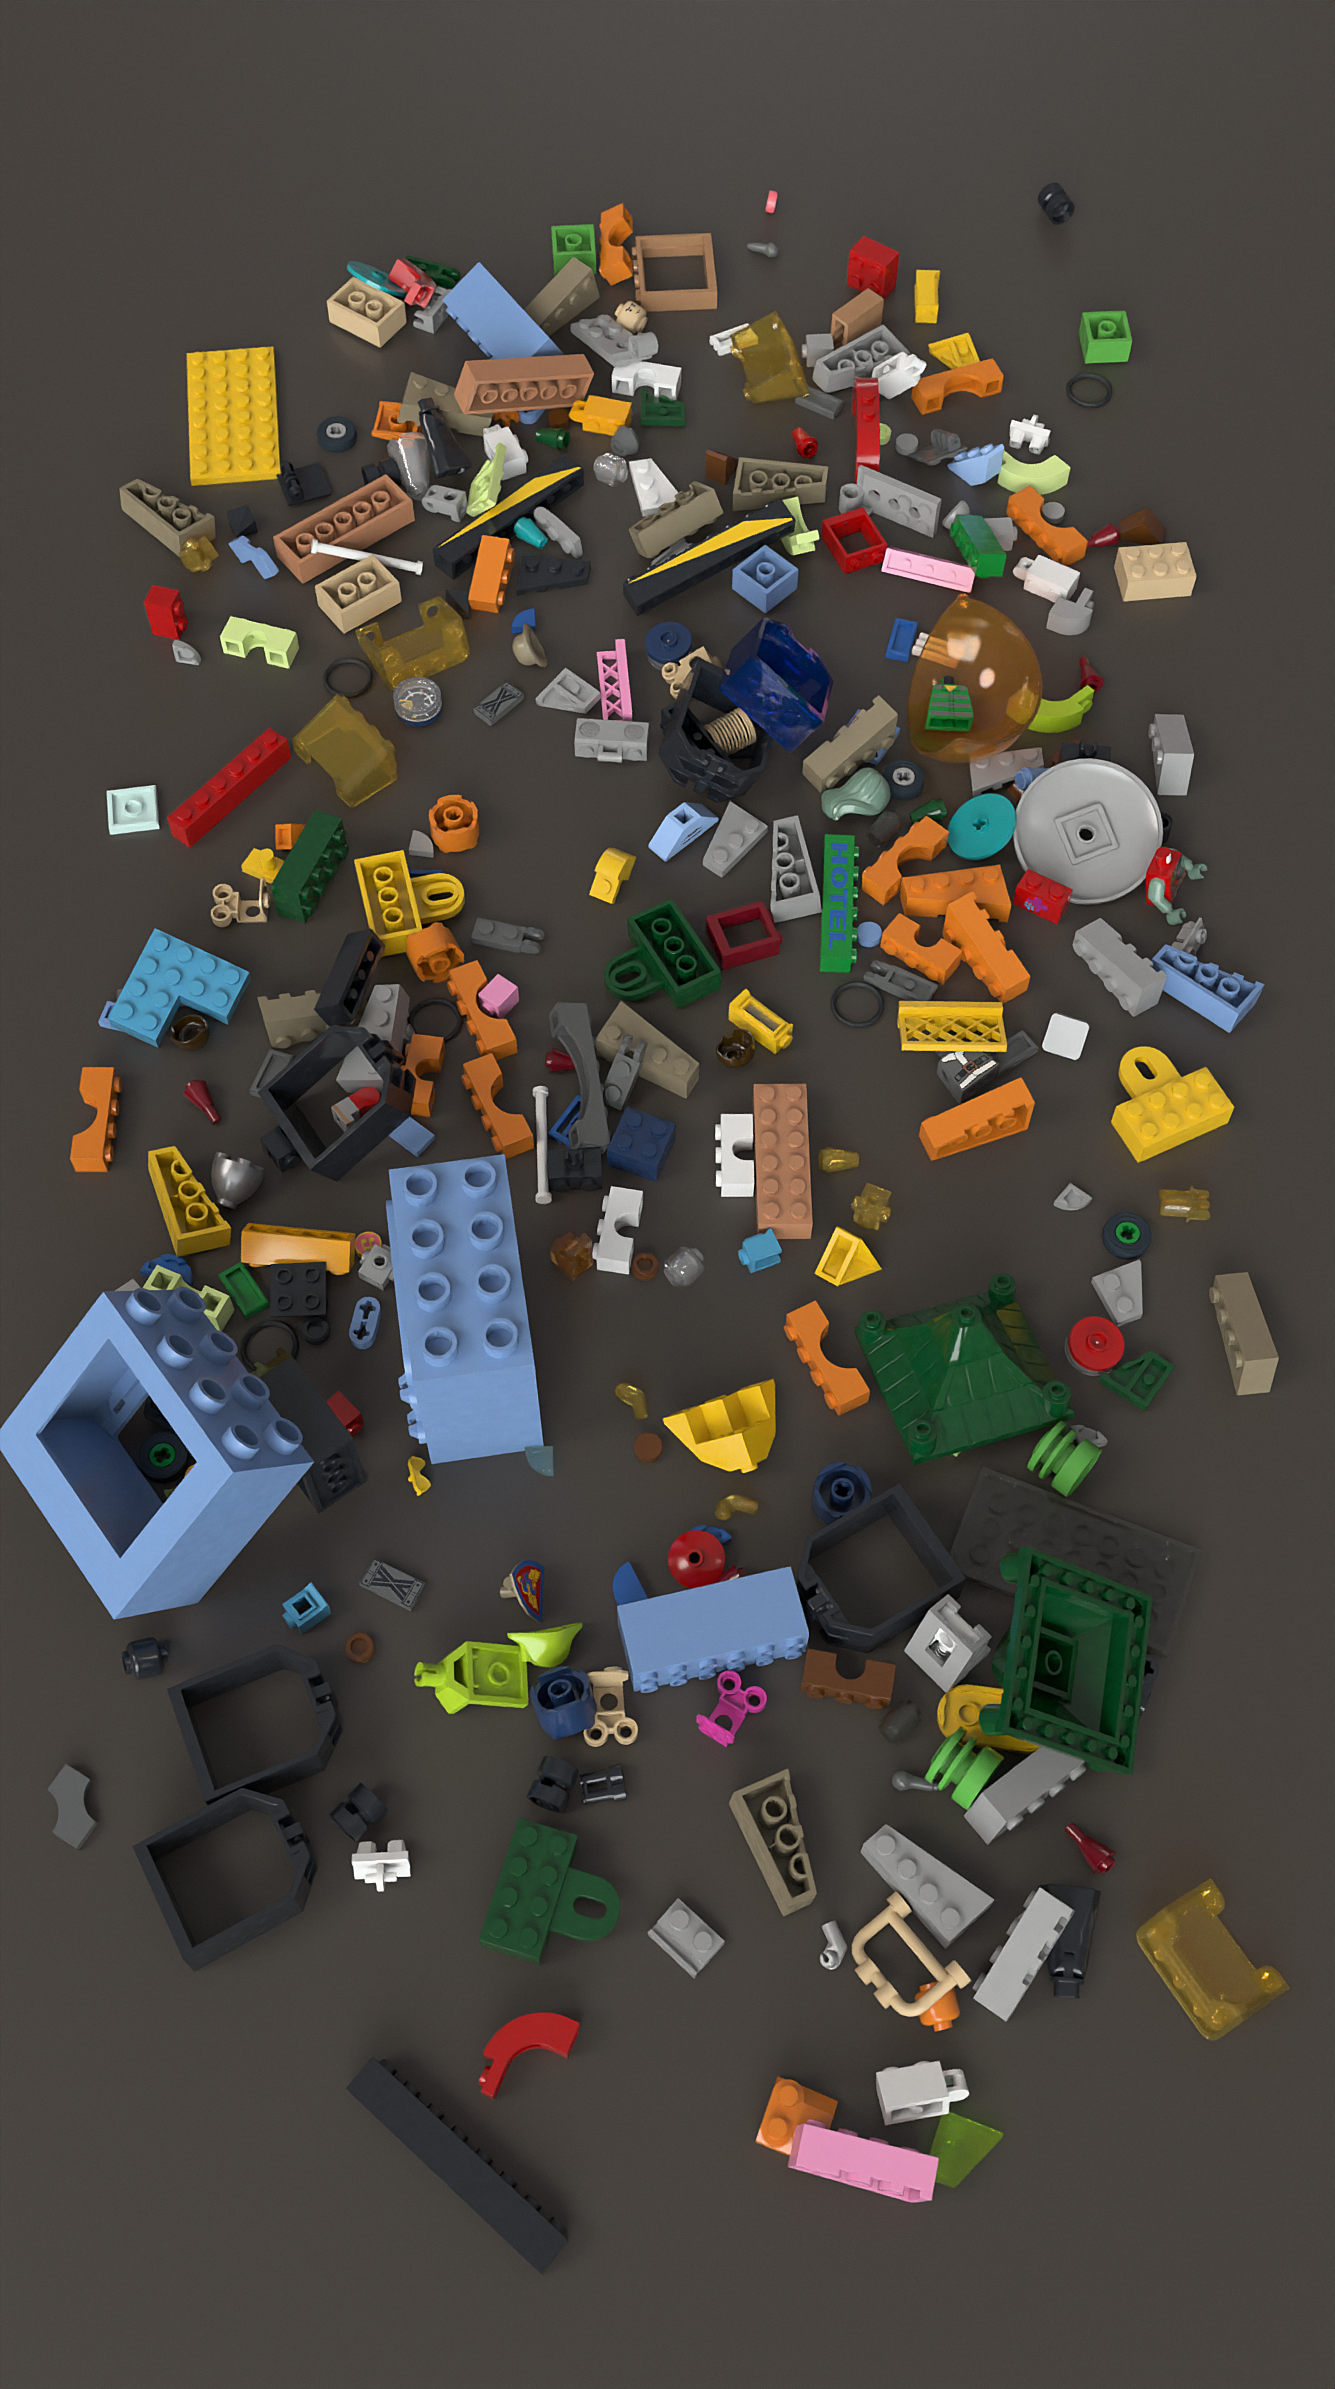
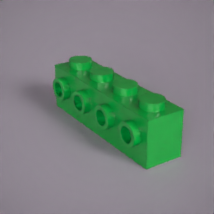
M955 515L954 523L950 526V536L955 541L956 546L961 551L962 556L966 559L968 566L972 569L975 576L979 578H989V576L1002 577L1007 554L981 515Z

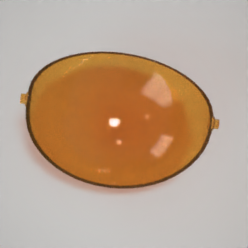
M959 594L958 598L946 609L933 627L917 661L907 703L908 734L913 747L918 753L937 761L953 764L983 761L1009 748L1023 735L1034 720L1041 704L1043 690L1040 665L1026 636L1006 615L986 603L968 598L966 594ZM945 676L954 677L955 685H963L968 689L974 714L970 732L927 730L924 727L933 685L941 684V679Z

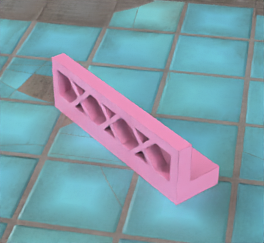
M891 546L886 549L881 570L969 593L972 590L975 578L972 569L966 564Z
M616 639V651L597 652L603 720H608V717L615 712L622 717V720L616 721L632 722L625 639ZM616 659V663L610 668L602 660ZM610 675L618 680L612 686L605 682ZM611 694L620 698L615 704L606 700Z

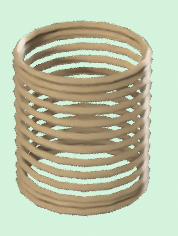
M737 708L733 712L730 711V713L723 715L720 719L717 718L710 722V724L704 725V728L709 731L715 743H718L722 750L726 751L727 756L737 752V750L740 751V749L756 741L754 726L748 715L741 708ZM738 714H739V716L742 718V720H743V722H744V724H745V726H746V728H747V731H748V734H749V740H748V736H747V732H746V730H745V727H744L742 721L740 720V718L738 717ZM728 736H729L730 739H731V743H732V748H733V749H731V745H730V741H729Z

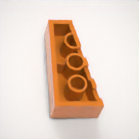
M1000 865L902 878L900 899L904 915L937 918L938 915H946L948 904L971 891L977 897V900L974 902L979 910L985 909L991 919H998V922L1007 923L1011 909V902Z
M971 891L948 904L942 934L947 942L962 950L961 960L969 964L975 976L986 984L990 994L995 998L997 997L1004 1004L1027 991L1030 975L1012 949L1007 951L1003 935L999 930L994 932L988 921L990 916L985 909L979 910L974 902L977 900V897Z
M1022 1077L937 1116L927 1118L921 1122L919 1137L930 1160L934 1161L1027 1130L1035 1102Z

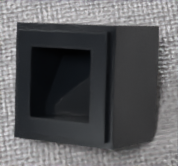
M248 505L227 512L229 525L236 538L258 532L255 519Z
M467 589L445 591L446 619H470L469 591Z

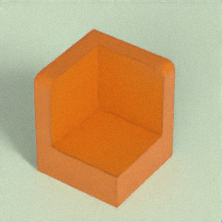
M275 825L276 850H292L306 825Z

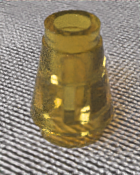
M828 1146L826 1149H820L818 1154L819 1169L830 1173L857 1168L859 1165L858 1152Z

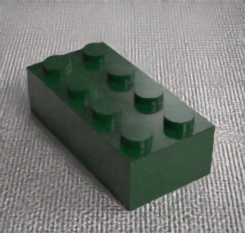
M314 810L271 884L278 915L305 924L309 916L315 913L319 898L325 895L331 877L334 878L336 876L339 863L342 859L346 858L349 851L342 818Z

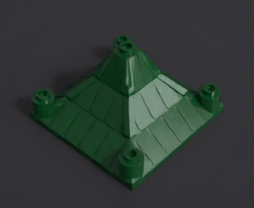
M999 1273L992 1276L989 1280L988 1291L915 1311L911 1314L894 1317L890 1320H886L884 1314L877 1310H868L860 1315L859 1325L854 1327V1334L913 1466L1054 1425L1061 1420L1064 1422L1074 1419V1411L1070 1405L1071 1388L1063 1381H1058L1050 1368L1015 1298L1017 1284L1016 1280L1009 1274Z
M1020 1547L1019 1552L1005 1554L1000 1562L1001 1574L1008 1583H1017L1018 1588L1015 1594L1012 1624L995 1649L991 1661V1670L997 1681L1003 1686L1001 1704H987L983 1706L979 1714L981 1730L989 1736H1011L1083 1760L1095 1772H1115L1120 1775L1132 1776L1153 1596L1031 1547Z

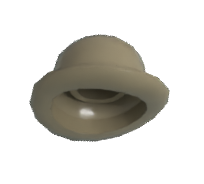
M525 623L523 625V632L513 640L512 648L514 655L521 664L527 666L538 664L540 667H546L548 665L547 654L531 626Z

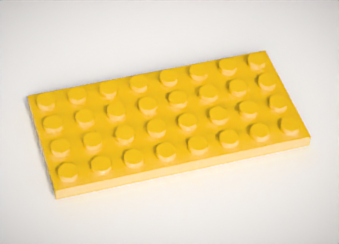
M274 347L187 353L190 480L192 486L277 479L276 474L281 473Z

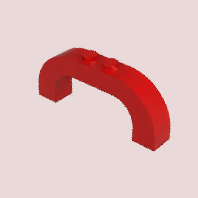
M855 377L852 393V415H856L854 484H857L858 467L860 465L879 472L880 406L878 378Z

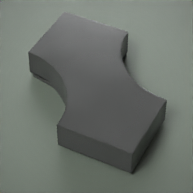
M65 1764L47 1789L56 1799L59 1810L58 1820L52 1832L79 1850L97 1826V1822L89 1815L86 1806V1797L92 1781Z

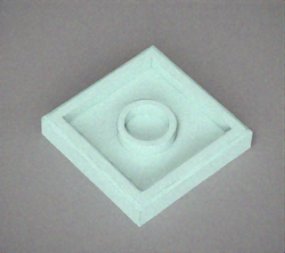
M156 785L107 791L108 823L111 835L160 829Z

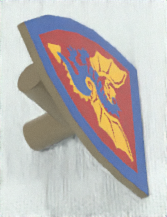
M524 1560L516 1564L510 1572V1576L504 1579V1586L500 1588V1595L502 1598L517 1597L525 1613L536 1622L542 1623L544 1566L533 1560Z

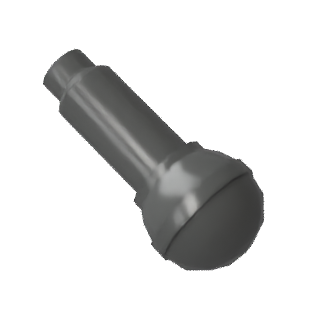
M774 242L768 244L748 243L749 250L764 253L769 258L776 257L779 252V247Z
M898 1770L892 1777L893 1787L899 1791H906L911 1788L925 1791L938 1790L939 1782L933 1781L930 1783L925 1778L913 1776L906 1770Z

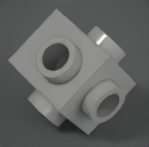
M374 1244L371 1250L367 1249L361 1257L360 1264L362 1266L358 1271L359 1278L384 1290L389 1280L394 1281L391 1248L384 1244L382 1247Z

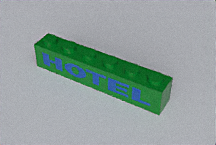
M825 834L820 972L850 973L851 963H856L857 948H852V942L857 941V927H853V922H857L858 907L853 906V901L858 899V886L853 885L854 881H858L859 866H854V861H858L859 846H854L855 836Z

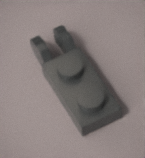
M477 918L471 936V943L516 953L538 954L541 946L539 943L534 942V940L542 941L545 934L543 930L535 929L534 927L526 928Z
M878 960L873 961L871 964V969L878 974L868 971L863 977L866 983L906 1001H931L938 989L935 983L895 965L891 966Z
M626 1034L623 1038L619 1052L615 1056L603 1086V1102L620 1111L625 1109L642 1067V1059L648 1045L647 1042L640 1041L633 1057L627 1055L633 1042V1036Z

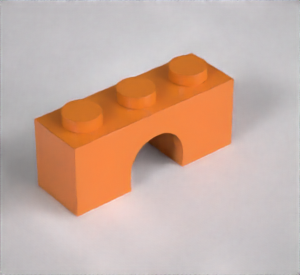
M899 913L882 933L880 947L887 954L894 955L904 961L907 966L924 973L930 980L944 985L960 965L962 950L942 938L932 947L920 946L916 943L920 925Z
M413 1034L411 1043L406 1044L405 1058L407 1061L406 1065H402L401 1068L403 1071L409 1069L416 1078L411 1115L431 1117L436 1096L434 1082L422 1080L420 1077L427 1072L441 1073L446 1052L443 1037Z

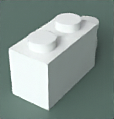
M902 351L876 366L873 370L872 378H878L879 393L891 399L918 384L920 373L924 371L926 362L920 360L914 354L908 356Z
M499 424L490 428H484V448L490 461L495 457V447L499 442L507 447L503 465L504 475L501 480L503 481L526 473L528 456L525 449L520 448L516 434L513 435L509 427L501 429Z
M1038 555L1035 561L1023 557L1013 569V574L1025 581L1023 589L1052 602H1056L1058 597L1069 600L1077 589L1080 572L1041 555Z
M921 2061L914 2066L903 2068L889 2067L881 2072H876V2090L885 2125L948 2114L949 2102L965 2099L969 2095L963 2071L961 2069L942 2071L940 2061Z

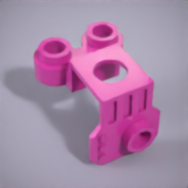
M730 1670L722 1672L718 1677L717 1688L721 1696L719 1704L708 1719L698 1714L696 1721L700 1725L699 1729L701 1732L725 1747L729 1743L733 1744L734 1735L744 1721L747 1712H761L765 1708L767 1695L760 1687L752 1686L746 1689L745 1692L741 1690L740 1676ZM732 1682L735 1687L732 1690H727L723 1686L724 1683ZM756 1697L760 1703L757 1706H752L749 1703V1699ZM719 1716H727L731 1719L732 1728L729 1731L715 1723Z

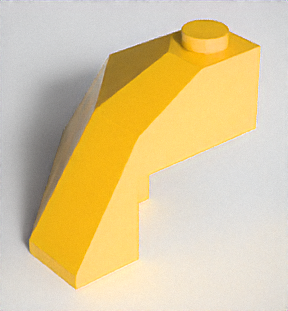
M774 1379L752 1384L728 1396L724 1394L705 1401L704 1404L675 1412L663 1418L664 1424L702 1462L729 1472L741 1469L742 1473L757 1469V1463L767 1458L776 1434Z

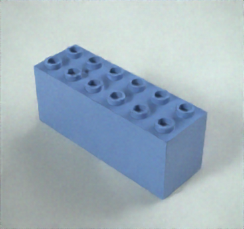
M480 262L443 299L444 303L448 306L446 311L454 320L458 317L456 320L458 325L465 332L470 330L467 333L468 336L477 345L481 342L479 345L480 349L490 359L564 355Z
M791 1566L617 1606L618 1627L634 1692L641 1690V1693L653 1692L658 1689V1686L669 1683L670 1686H679L686 1683L687 1679L699 1677L702 1680L714 1677L716 1672L725 1670L738 1672L750 1664L756 1663L757 1666H764L780 1657L794 1659L800 1657L802 1652H806L809 1631Z

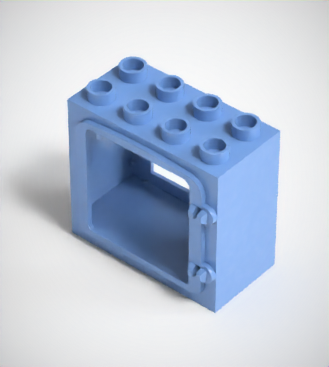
M505 1154L390 1169L389 1177L392 1200H386V1211L405 1374L399 1378V1386L402 1388L400 1390L401 1400L410 1403L411 1409H413L407 1415L408 1423L414 1424L409 1426L410 1436L418 1438L419 1444L427 1443L431 1464L544 1448L535 1365Z
M179 1287L176 1290L137 1288L134 1291L103 1292L0 1429L1 1452L113 1619L198 1603L314 1463L301 1445L303 1440L301 1431L291 1421L282 1418L268 1400L270 1391L267 1385L257 1376L248 1373L236 1357L238 1352L236 1343L227 1334L214 1327L204 1313L206 1310L204 1300L195 1291L186 1287ZM149 1395L197 1461L164 1504L118 1440L121 1430Z

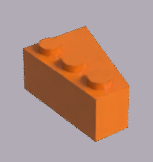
M482 535L468 597L471 609L499 613L500 606L504 605L505 590L515 561V551L511 547L509 539Z

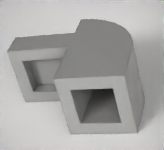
M1084 588L1076 603L1058 597L1049 612L1046 628L1063 635H1077L1084 632L1090 625L1094 602L1091 601L1093 591Z

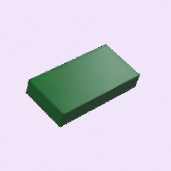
M239 1262L218 1274L220 1281L245 1319L270 1306L269 1301L243 1262Z

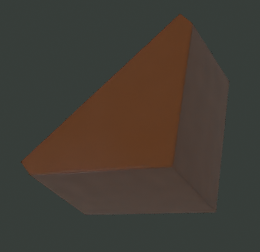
M707 449L705 477L725 485L738 467L739 459Z
M1145 508L1121 519L1119 525L1121 538L1119 540L1143 545L1162 544L1165 527L1148 508Z

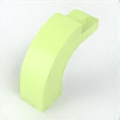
M1004 451L1001 470L998 473V484L1016 493L1031 486L1040 495L1048 494L1067 484L1070 467L1056 455L1042 463L1025 464L1015 460Z
M798 497L783 500L796 520L794 532L781 539L785 549L790 555L814 551V541L819 539L818 530L810 532L807 529L802 517Z

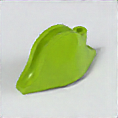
M578 1622L539 1631L507 1633L509 1639L514 1640L520 1645L521 1662L530 1661L532 1664L540 1667H555L567 1658L572 1640L578 1631L582 1629V1623Z

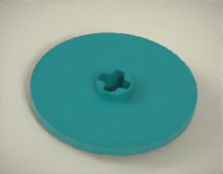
M348 262L347 270L364 283L391 295L406 296L407 292L388 279L389 274L364 263Z
M983 794L967 801L956 811L949 823L948 843L950 848L956 855L966 860H981L994 855L1009 842L1015 831L1017 814L1014 806L1007 798L998 794Z

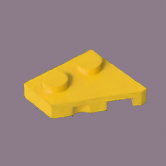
M969 333L928 344L930 354L951 369L980 362Z

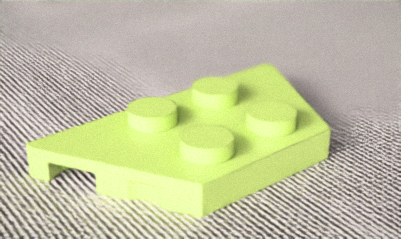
M500 442L495 447L494 459L492 461L487 459L471 484L466 513L472 517L496 505L497 497L501 490L500 481L504 475L503 465L507 449Z

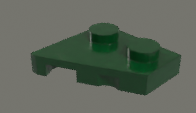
M642 389L641 426H685V403L671 400L661 394L658 398L648 394L647 389Z
M1150 1351L1141 1355L1138 1360L1129 1361L1109 1374L1107 1372L1102 1374L1099 1383L1145 1412L1174 1370L1175 1365Z

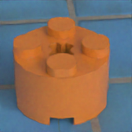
M447 795L437 800L438 803L429 810L431 837L434 843L444 853L460 852L474 848L480 836L478 810L474 802L471 801L470 803L468 800L462 799L461 795Z
M433 923L430 927L424 928L418 933L410 934L406 939V955L417 976L423 982H425V979L433 980L434 983L448 980L450 978L449 970L457 968L460 962L464 963V954L454 935L442 923Z

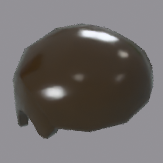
M188 1014L171 1026L172 1035L170 1038L183 1051L201 1049L209 1040L210 1025L200 1015Z
M735 1028L731 1036L726 1037L722 1035L719 1044L716 1046L717 1059L729 1068H737L748 1064L755 1055L753 1034L748 1030Z

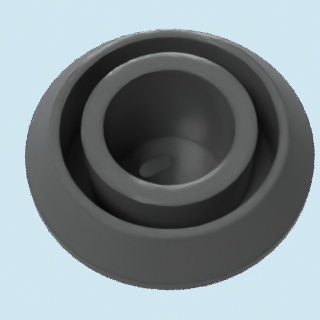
M619 426L611 438V448L614 453L620 456L636 454L639 449L638 436L630 427Z

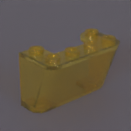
M440 596L418 604L424 625L383 642L377 622L355 630L361 648L389 689L397 690L460 664L469 656L470 649L462 617ZM437 606V614L433 617H428L427 610L429 607ZM374 632L375 639L371 641L366 636V633Z
M336 694L292 738L294 751L308 765L312 763V756L334 778L337 795L351 809L398 779L397 763L393 754L395 752L394 746L389 740H384L374 725L370 726L365 721L362 713L358 710L355 711L344 696L341 697Z

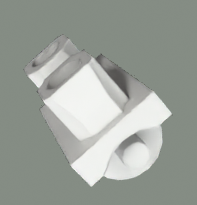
M1035 414L1031 420L1023 419L1022 422L1012 420L1009 446L1017 449L1021 448L1024 440L1031 442L1029 451L1040 454L1044 446L1048 447L1050 430L1044 429L1045 424L1037 422L1038 415Z
M391 1840L388 1843V1852L376 1853L375 1843L360 1842L357 1854H352L355 1879H365V1883L377 1882L378 1892L385 1891V1882L397 1881V1877L411 1876L409 1853L406 1851L403 1840Z

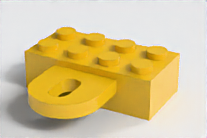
M404 850L354 860L369 929H372L385 945L381 957L406 952V939L410 934L421 931V924L452 918L463 908L465 902L464 889L457 878L445 873L410 878ZM451 892L453 894L452 897L437 901L428 899L433 894Z
M1137 1047L1131 1049L1123 1056L1118 1071L1120 1081L1132 1099L1116 1106L1111 1123L1136 1161L1140 1163L1227 1124L1234 1106L1207 1067L1181 1077L1164 1053L1151 1047ZM1144 1062L1147 1064L1155 1078L1151 1080L1144 1078L1135 1063Z

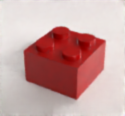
M863 236L850 249L847 285L861 292L870 289L885 299L896 288L900 252Z

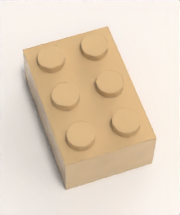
M352 277L327 300L331 323L380 348L407 323L403 301L355 277Z
M1187 542L1120 547L1118 549L1114 569L1123 602L1191 596L1196 573Z
M374 555L363 559L315 586L318 606L343 633L352 630L402 602L399 582Z

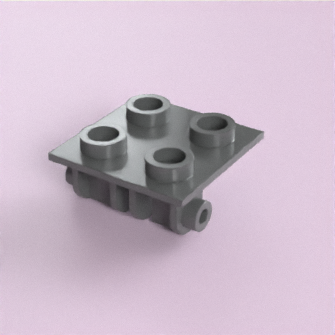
M936 428L931 432L932 445L907 455L919 462L936 465L941 462V459L956 457L960 455L961 451L968 448L960 444V438L957 434Z

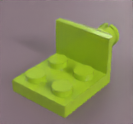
M466 1641L437 1664L419 1662L416 1665L414 1676H422L421 1678L414 1679L416 1686L435 1687L436 1697L449 1714H455L468 1704L524 1708L529 1705L527 1662H521L520 1646Z

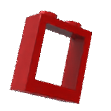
M864 507L822 520L821 538L844 574L884 561L887 543ZM861 532L870 547L847 554L838 539Z

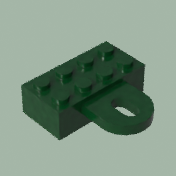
M672 898L627 918L628 937L635 947L612 958L604 970V984L607 991L613 997L623 1001H636L663 989L676 1010L721 989V970ZM632 971L641 974L638 978L624 984L616 981L617 978Z
M518 1818L479 1937V1943L482 1948L541 1966L551 1932L583 1942L600 1940L612 1932L620 1916L618 1894L614 1887L605 1879L571 1868L579 1845L577 1835ZM586 1898L603 1904L607 1909V1913L602 1919L589 1918L576 1913L574 1904L578 1899Z

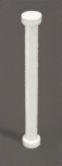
M313 539L311 545V553L313 554L320 552L359 561L374 555L383 566L413 571L415 575H421L422 561L415 563L319 543L316 539Z
M537 1086L533 1088V1096L536 1098L538 1171L536 1202L547 1204L552 1201V1195L549 1193L547 1165L546 1097L548 1096V1088Z

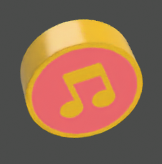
M364 1232L358 1235L355 1239L357 1255L361 1258L367 1249L371 1250L374 1244L382 1247L380 1237L374 1232Z

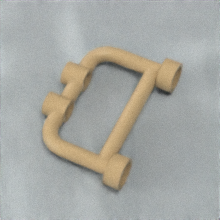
M895 1891L886 1899L890 1905L856 1934L851 1945L852 1955L859 1965L855 1972L866 1985L871 1981L878 1989L873 1994L883 2007L887 2009L891 2005L901 2015L913 2017L927 2011L956 1984L962 1989L971 1980L955 1960L945 1968L942 1967L903 1920L912 1910ZM888 1923L892 1925L938 1981L934 1987L914 2003H906L864 1952L865 1943Z

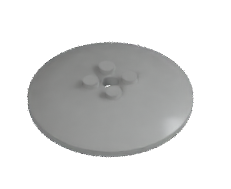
M1076 759L1051 767L1029 785L1016 809L1017 825L1013 833V843L1022 868L1025 872L1027 869H1030L1073 889L1070 903L1095 905L1107 903L1133 891L1146 878L1147 869L1155 852L1162 845L1163 824L1154 796L1136 775L1109 761ZM1088 829L1092 832L1093 838L1088 841L1083 840L1079 835V831Z

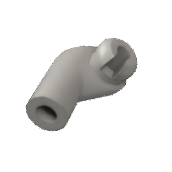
M836 1920L822 1926L828 1944L820 1955V1963L823 1967L831 1970L841 1964L847 1950V1944Z

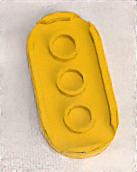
M968 1684L958 1685L952 1688L940 1700L937 1709V1721L942 1733L946 1737L951 1736L962 1726L967 1730L961 1742L963 1745H966L972 1736H976L978 1738L975 1745L976 1748L989 1746L993 1750L1033 1754L1040 1748V1746L1011 1736H989L981 1730L979 1725L980 1710L987 1704H1001L1003 1689Z

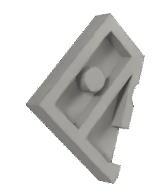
M565 668L535 700L539 706L586 714L602 697L598 690Z
M1140 1260L1092 1278L1091 1283L1117 1327L1141 1318L1143 1309Z

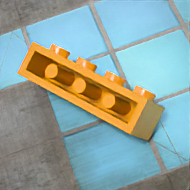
M248 1223L242 1230L241 1262L249 1263L252 1267L283 1263L326 1262L327 1271L334 1275H343L346 1272L349 1273L354 1265L355 1233Z

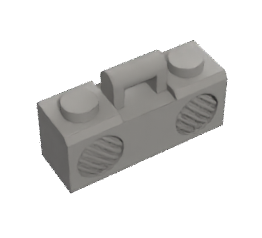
M577 718L574 741L575 756L598 758V761L622 763V757L623 759L633 761H647L649 723Z

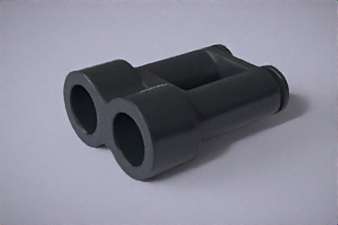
M621 1763L610 1765L609 1769L585 1773L582 1776L581 1774L579 1775L581 1787L584 1785L585 1794L584 1792L582 1793L584 1805L586 1803L592 1804L612 1799L615 1802L627 1800ZM607 1782V1788L593 1791L588 1789L589 1785Z

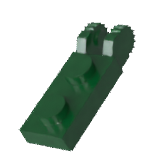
M409 255L405 258L427 274L436 285H440L444 289L452 290L456 286L455 282L461 277L457 269L448 267L445 264Z

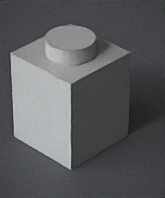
M832 334L806 335L805 344L801 346L802 358H806L807 367H815L816 360L834 351Z
M1011 517L984 519L1003 550H1012L1013 541L1017 540L1016 526L1013 527Z

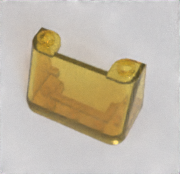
M777 311L730 336L733 344L730 346L731 352L735 358L739 357L746 375L747 382L744 383L743 393L748 401L752 400L753 403L803 397L810 393L795 344Z
M1210 1878L1164 1907L1138 1929L1136 1937L1139 1946L1199 2032L1208 2040L1215 2041L1286 1992L1290 1987L1281 1974L1273 1967L1265 1965L1255 1970L1217 1917L1223 1911L1225 1902L1221 1891Z

